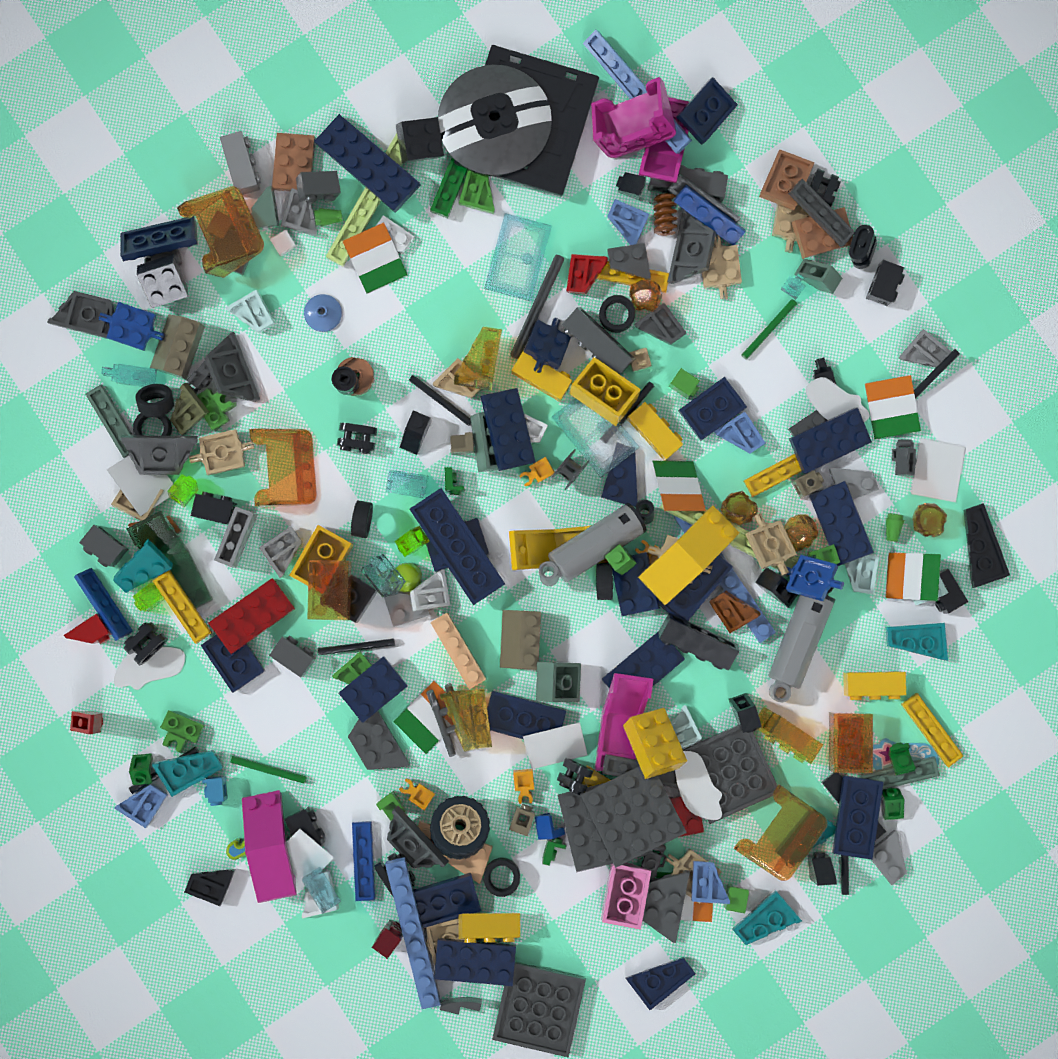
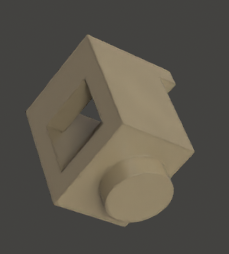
M813 470L791 483L801 499L822 488L824 479L819 472L816 473ZM808 479L812 480L813 486L807 484Z
M522 804L521 807L517 806L509 830L528 836L535 817V812L532 811L533 807ZM525 815L527 819L520 821L519 817Z

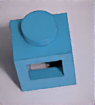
M226 776L209 777L202 780L203 784H207L204 788L205 798H208V803L211 806L222 805V801L228 799Z

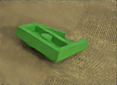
M468 170L459 205L494 214L495 209L488 176L476 174Z
M360 651L334 673L332 677L350 684L371 667L372 664Z

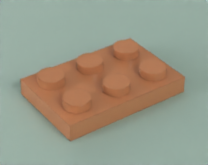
M277 133L272 181L274 190L291 191L292 188L297 190L296 177L300 172L313 171L314 135Z
M779 149L759 197L795 211L798 203L788 193L799 180L803 179L807 182L815 162Z
M845 207L834 210L850 226ZM811 216L791 222L802 259L850 246L853 239L852 236L843 247H840Z

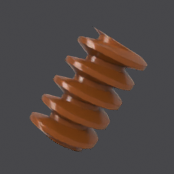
M662 193L656 195L653 199V203L656 204L653 207L655 211L653 216L656 219L654 221L655 234L662 236L676 234V232L672 231V229L678 227V225L672 224L673 221L678 219L672 216V214L677 213L676 209H672V207L677 206L672 201V199L676 198V195Z

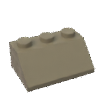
M169 314L162 332L164 333L163 340H159L150 368L187 380L205 326L198 321Z
M503 610L500 668L537 670L540 645V611Z

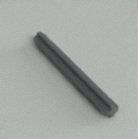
M557 254L554 256L510 353L511 357L518 359L522 354L561 269L564 257Z

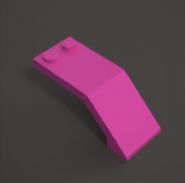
M668 97L674 120L688 135L689 131L676 116L690 101ZM666 141L646 147L639 175L676 183L685 148L679 154H676Z
M614 673L602 711L594 770H603L605 754L636 760L623 725L630 717L644 713L648 698H651L653 679Z
M280 790L242 798L245 853L257 902L262 903L297 895L296 879L292 872L285 840L282 794Z

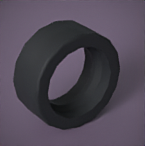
M622 295L608 297L603 301L599 310L601 325L613 333L626 331L635 319L633 303ZM620 303L627 308L628 318L623 324L614 325L607 320L606 310L611 304Z
M164 384L147 385L142 387L135 395L138 411L146 417L163 416L168 414L174 407L172 390ZM162 398L158 402L148 403L149 400Z
M141 413L137 415L133 423L134 435H143L142 424L151 417H146ZM166 415L156 417L162 421L164 426L161 436H171L172 425Z
M356 501L351 521V536L368 537L372 521L373 503Z
M610 564L596 565L597 600L613 599V570Z
M508 858L492 860L484 871L483 881L485 887L491 894L497 897L511 895L520 884L518 866ZM498 866H506L513 873V882L507 888H497L491 882V873Z

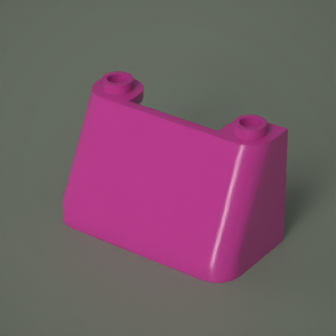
M660 77L647 82V93L614 105L611 100L606 98L591 103L593 141L606 156L618 158L675 136L676 127L666 87Z

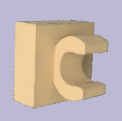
M647 348L630 352L636 358L631 363L633 372L652 366Z

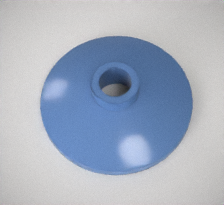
M326 294L312 297L304 308L306 323L313 330L319 332H327L334 329L342 317V310L338 301ZM320 309H325L323 315L319 314Z

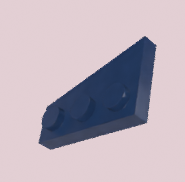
M616 443L601 498L624 505L630 503L635 508L638 503L635 448Z
M681 957L625 977V979L647 1008L651 1010L696 973L685 958Z

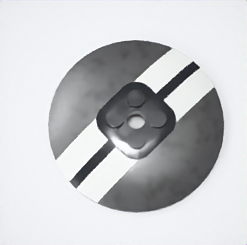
M504 65L476 67L459 76L443 95L438 110L441 140L449 155L459 165L471 172L484 176H506L516 173L533 163L542 153L548 142L551 131V109L549 102L541 87L530 76L518 69ZM492 113H497L500 118L497 121H492L489 116Z

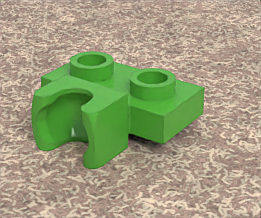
M209 388L197 395L209 411L204 418L212 431H216L230 421L225 412L236 407V402L228 401L226 403L225 397L227 395L218 394V392L213 394Z
M168 710L160 726L161 729L168 731L162 745L169 747L173 741H176V751L182 753L188 742L187 740L197 744L205 726Z

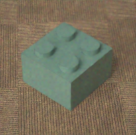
M537 662L536 701L580 702L581 663Z

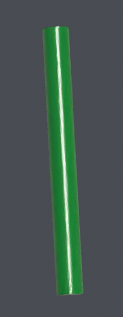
M791 299L741 354L744 359L747 360L797 305V302Z
M232 756L230 761L232 764L305 784L307 776Z

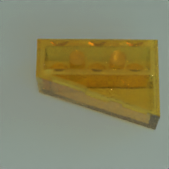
M482 327L470 351L463 359V363L454 374V385L492 391L502 329Z
M460 690L441 694L440 698L446 704L447 714L453 720L456 727L454 730L464 752L492 747L485 690Z
M763 707L758 714L762 727L757 728V730L765 735L764 739L772 744L777 742L780 744L778 748L787 754L789 752L794 753L793 758L802 764L804 761L812 764L823 744L780 715Z

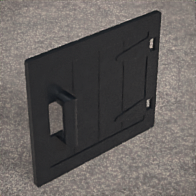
M491 45L485 65H504L524 72L541 87L551 109L550 136L538 158L527 166L528 169H522L506 176L494 177L557 196H563L598 85L599 76ZM510 56L520 58V64L510 61ZM566 72L577 75L576 81L565 78ZM492 113L489 118L492 121H497L500 116L497 113ZM454 160L455 165L462 167Z

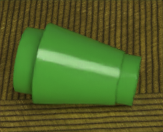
M324 208L314 210L316 226L320 225L323 227L342 222L341 210Z
M888 513L887 518H885L887 541L898 542L905 521L903 520V515Z

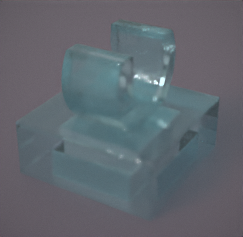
M797 274L795 278L789 276L780 290L796 300L805 288V285L801 283L804 277L800 274Z

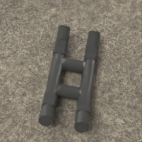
M448 683L444 687L451 703L450 706L440 709L434 691L429 690L426 694L448 755L453 757L456 755L450 736L452 733L461 731L467 750H472L475 747L452 684ZM454 713L458 723L447 727L443 716Z

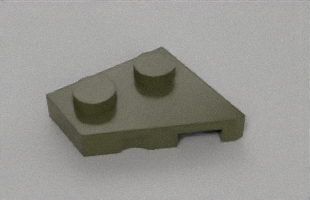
M188 383L181 385L180 398L176 399L175 410L172 412L170 419L181 435L186 434L209 413Z

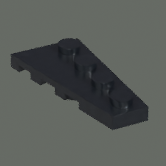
M984 503L963 510L972 588L1010 576Z

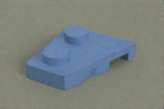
M743 412L714 431L717 436L749 454L766 444L746 412Z
M693 861L691 901L730 904L714 863Z

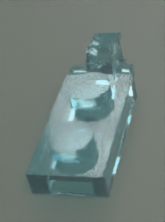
M113 364V368L102 367L101 374L111 377V381L118 384L145 387L155 384L157 370L125 364Z

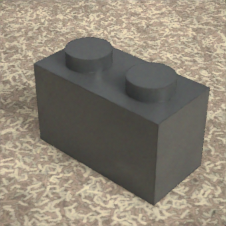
M337 171L300 172L296 177L299 201L306 200L307 203H313L317 200L332 202L341 193Z
M93 525L79 542L84 546L82 549L91 556L94 554L98 557L97 561L104 567H115L129 550L98 525Z
M289 635L288 638L282 636L269 656L300 678L304 677L316 660V657L313 656L314 652L306 646L302 648L297 645L299 641Z

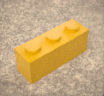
M523 351L512 368L511 373L558 402H561L572 384L571 376L564 371L558 372L549 365H543L541 373H537V370L535 372L534 367L537 361Z
M644 402L628 416L627 420L656 453L666 461L683 446L681 442L683 439L677 432L673 433L668 428L670 424L663 417L659 418L656 414V408L651 403L647 404Z
M843 672L844 696H850V700H862V696H869L870 700H880L881 696H888V699H900V695H906V672Z
M520 913L459 914V939H464V943H476V939H484V943H493L495 939H503V942H515V938H521Z

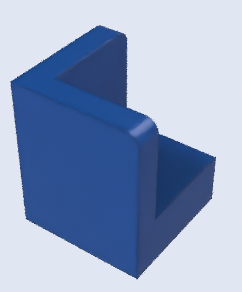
M550 813L535 816L538 840L555 839L565 835L564 827H553Z

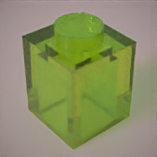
M181 474L167 492L172 500L185 508L199 490L197 481L189 475L186 477Z
M417 526L394 542L403 556L407 557L430 541L422 528Z
M150 582L132 596L135 600V606L144 612L151 611L165 600L153 582Z

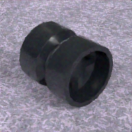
M338 367L334 370L331 378L333 386L343 395L354 394L359 388V378L349 367Z

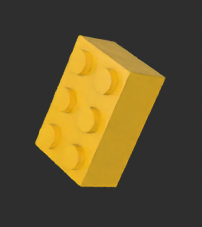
M593 357L572 383L569 394L614 426H617L638 399L641 389Z
M317 525L289 576L326 595L354 544Z
M665 708L632 716L623 725L645 779L677 770L687 762Z

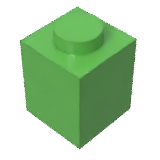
M681 368L669 387L688 399L690 395L694 397L700 387L697 384L700 380Z
M620 544L604 556L614 570L621 575L637 564L629 552Z

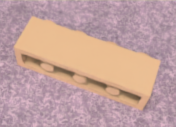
M445 613L430 622L469 690L485 681L487 678L449 613Z

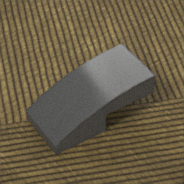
M476 997L446 999L441 1002L440 1010L458 1015L461 1007L480 1011L482 999Z

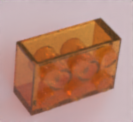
M309 560L307 619L350 620L351 561Z
M829 712V771L833 773H873V714L863 712Z

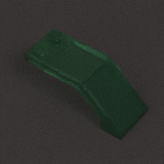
M162 511L127 528L136 547L141 549L147 539H149L173 563L170 571L196 609L213 600L189 549Z

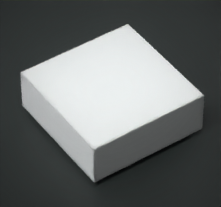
M287 230L270 239L280 256L297 247Z

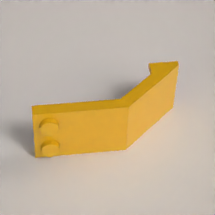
M712 505L638 578L666 605L694 580L740 532Z
M590 526L509 531L512 570L539 569L542 563L550 561L548 555L551 551ZM605 558V559H603L602 561H600V562L597 563V564L609 563V562H608L607 559Z

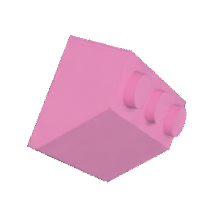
M625 863L615 868L614 864L610 865L601 914L602 923L641 930L651 870L631 863Z

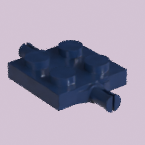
M556 317L553 318L551 325L538 319L525 347L524 353L532 356L537 361L534 367V371L536 372L537 370V373H541L543 365H549L558 370L569 345L571 337L558 330L561 320Z

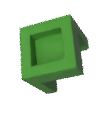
M834 544L808 552L809 556L816 555V558L834 564L840 563Z
M394 791L376 803L379 810H383L391 821L394 816L392 811L397 806L404 812L407 810Z
M727 883L726 894L730 904H724V908L728 911L745 914L749 890L733 887L732 884Z

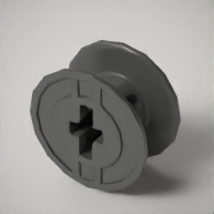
M576 449L568 455L551 477L553 479L558 473L569 481L565 491L590 462L588 460L582 467L571 457Z

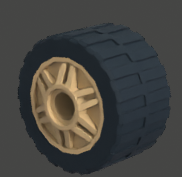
M468 796L447 798L438 805V808L433 813L430 824L431 840L439 851L448 858L456 860L470 858V856L477 854L482 849L490 831L488 813L483 808V805L474 798H469ZM462 825L464 830H457L455 826Z

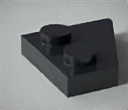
M235 869L192 873L184 893L221 906Z

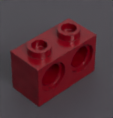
M389 920L371 947L386 959L390 957L402 940L403 934L400 923Z

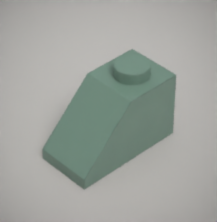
M271 186L266 187L251 208L252 213L249 214L251 225H254L256 229L279 226L274 188Z
M803 259L794 274L814 288L831 294L835 292L843 279L833 266L808 259Z

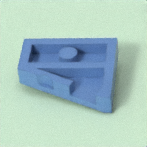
M615 199L607 218L630 245L637 244L650 214Z
M151 784L116 805L114 809L147 828L168 794Z

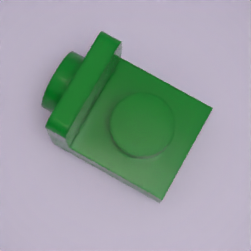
M444 467L445 491L449 492V495H461V492L465 491V487L453 486V483H457V473L453 472L452 467Z
M896 743L889 749L888 756L896 776L915 771L916 769L909 752V743Z
M152 753L132 755L129 774L133 785L152 783L150 773L153 763Z
M888 788L882 790L884 820L904 819L905 799L900 789Z
M559 837L547 839L542 864L550 866L551 861H555L557 850L554 847L566 849L567 845L563 842L564 839Z

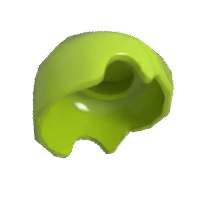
M405 562L394 569L391 581L400 592H411L421 584L422 572L414 563Z

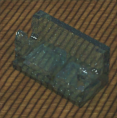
M391 469L388 473L386 492L424 498L429 476Z
M384 554L368 559L371 564L362 566L360 570L381 597L397 595L406 581Z
M318 867L302 878V882L322 914L341 902L321 867Z

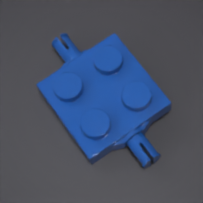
M118 302L112 316L103 312L100 313L103 317L99 316V320L109 323L110 328L107 339L145 351L147 342L151 337L160 341L163 340L164 333L154 330L156 314Z
M800 555L797 564L793 568L787 567L789 573L786 575H790V580L786 587L788 592L824 601L831 587L840 590L844 587L843 581L834 580L838 569L837 564Z

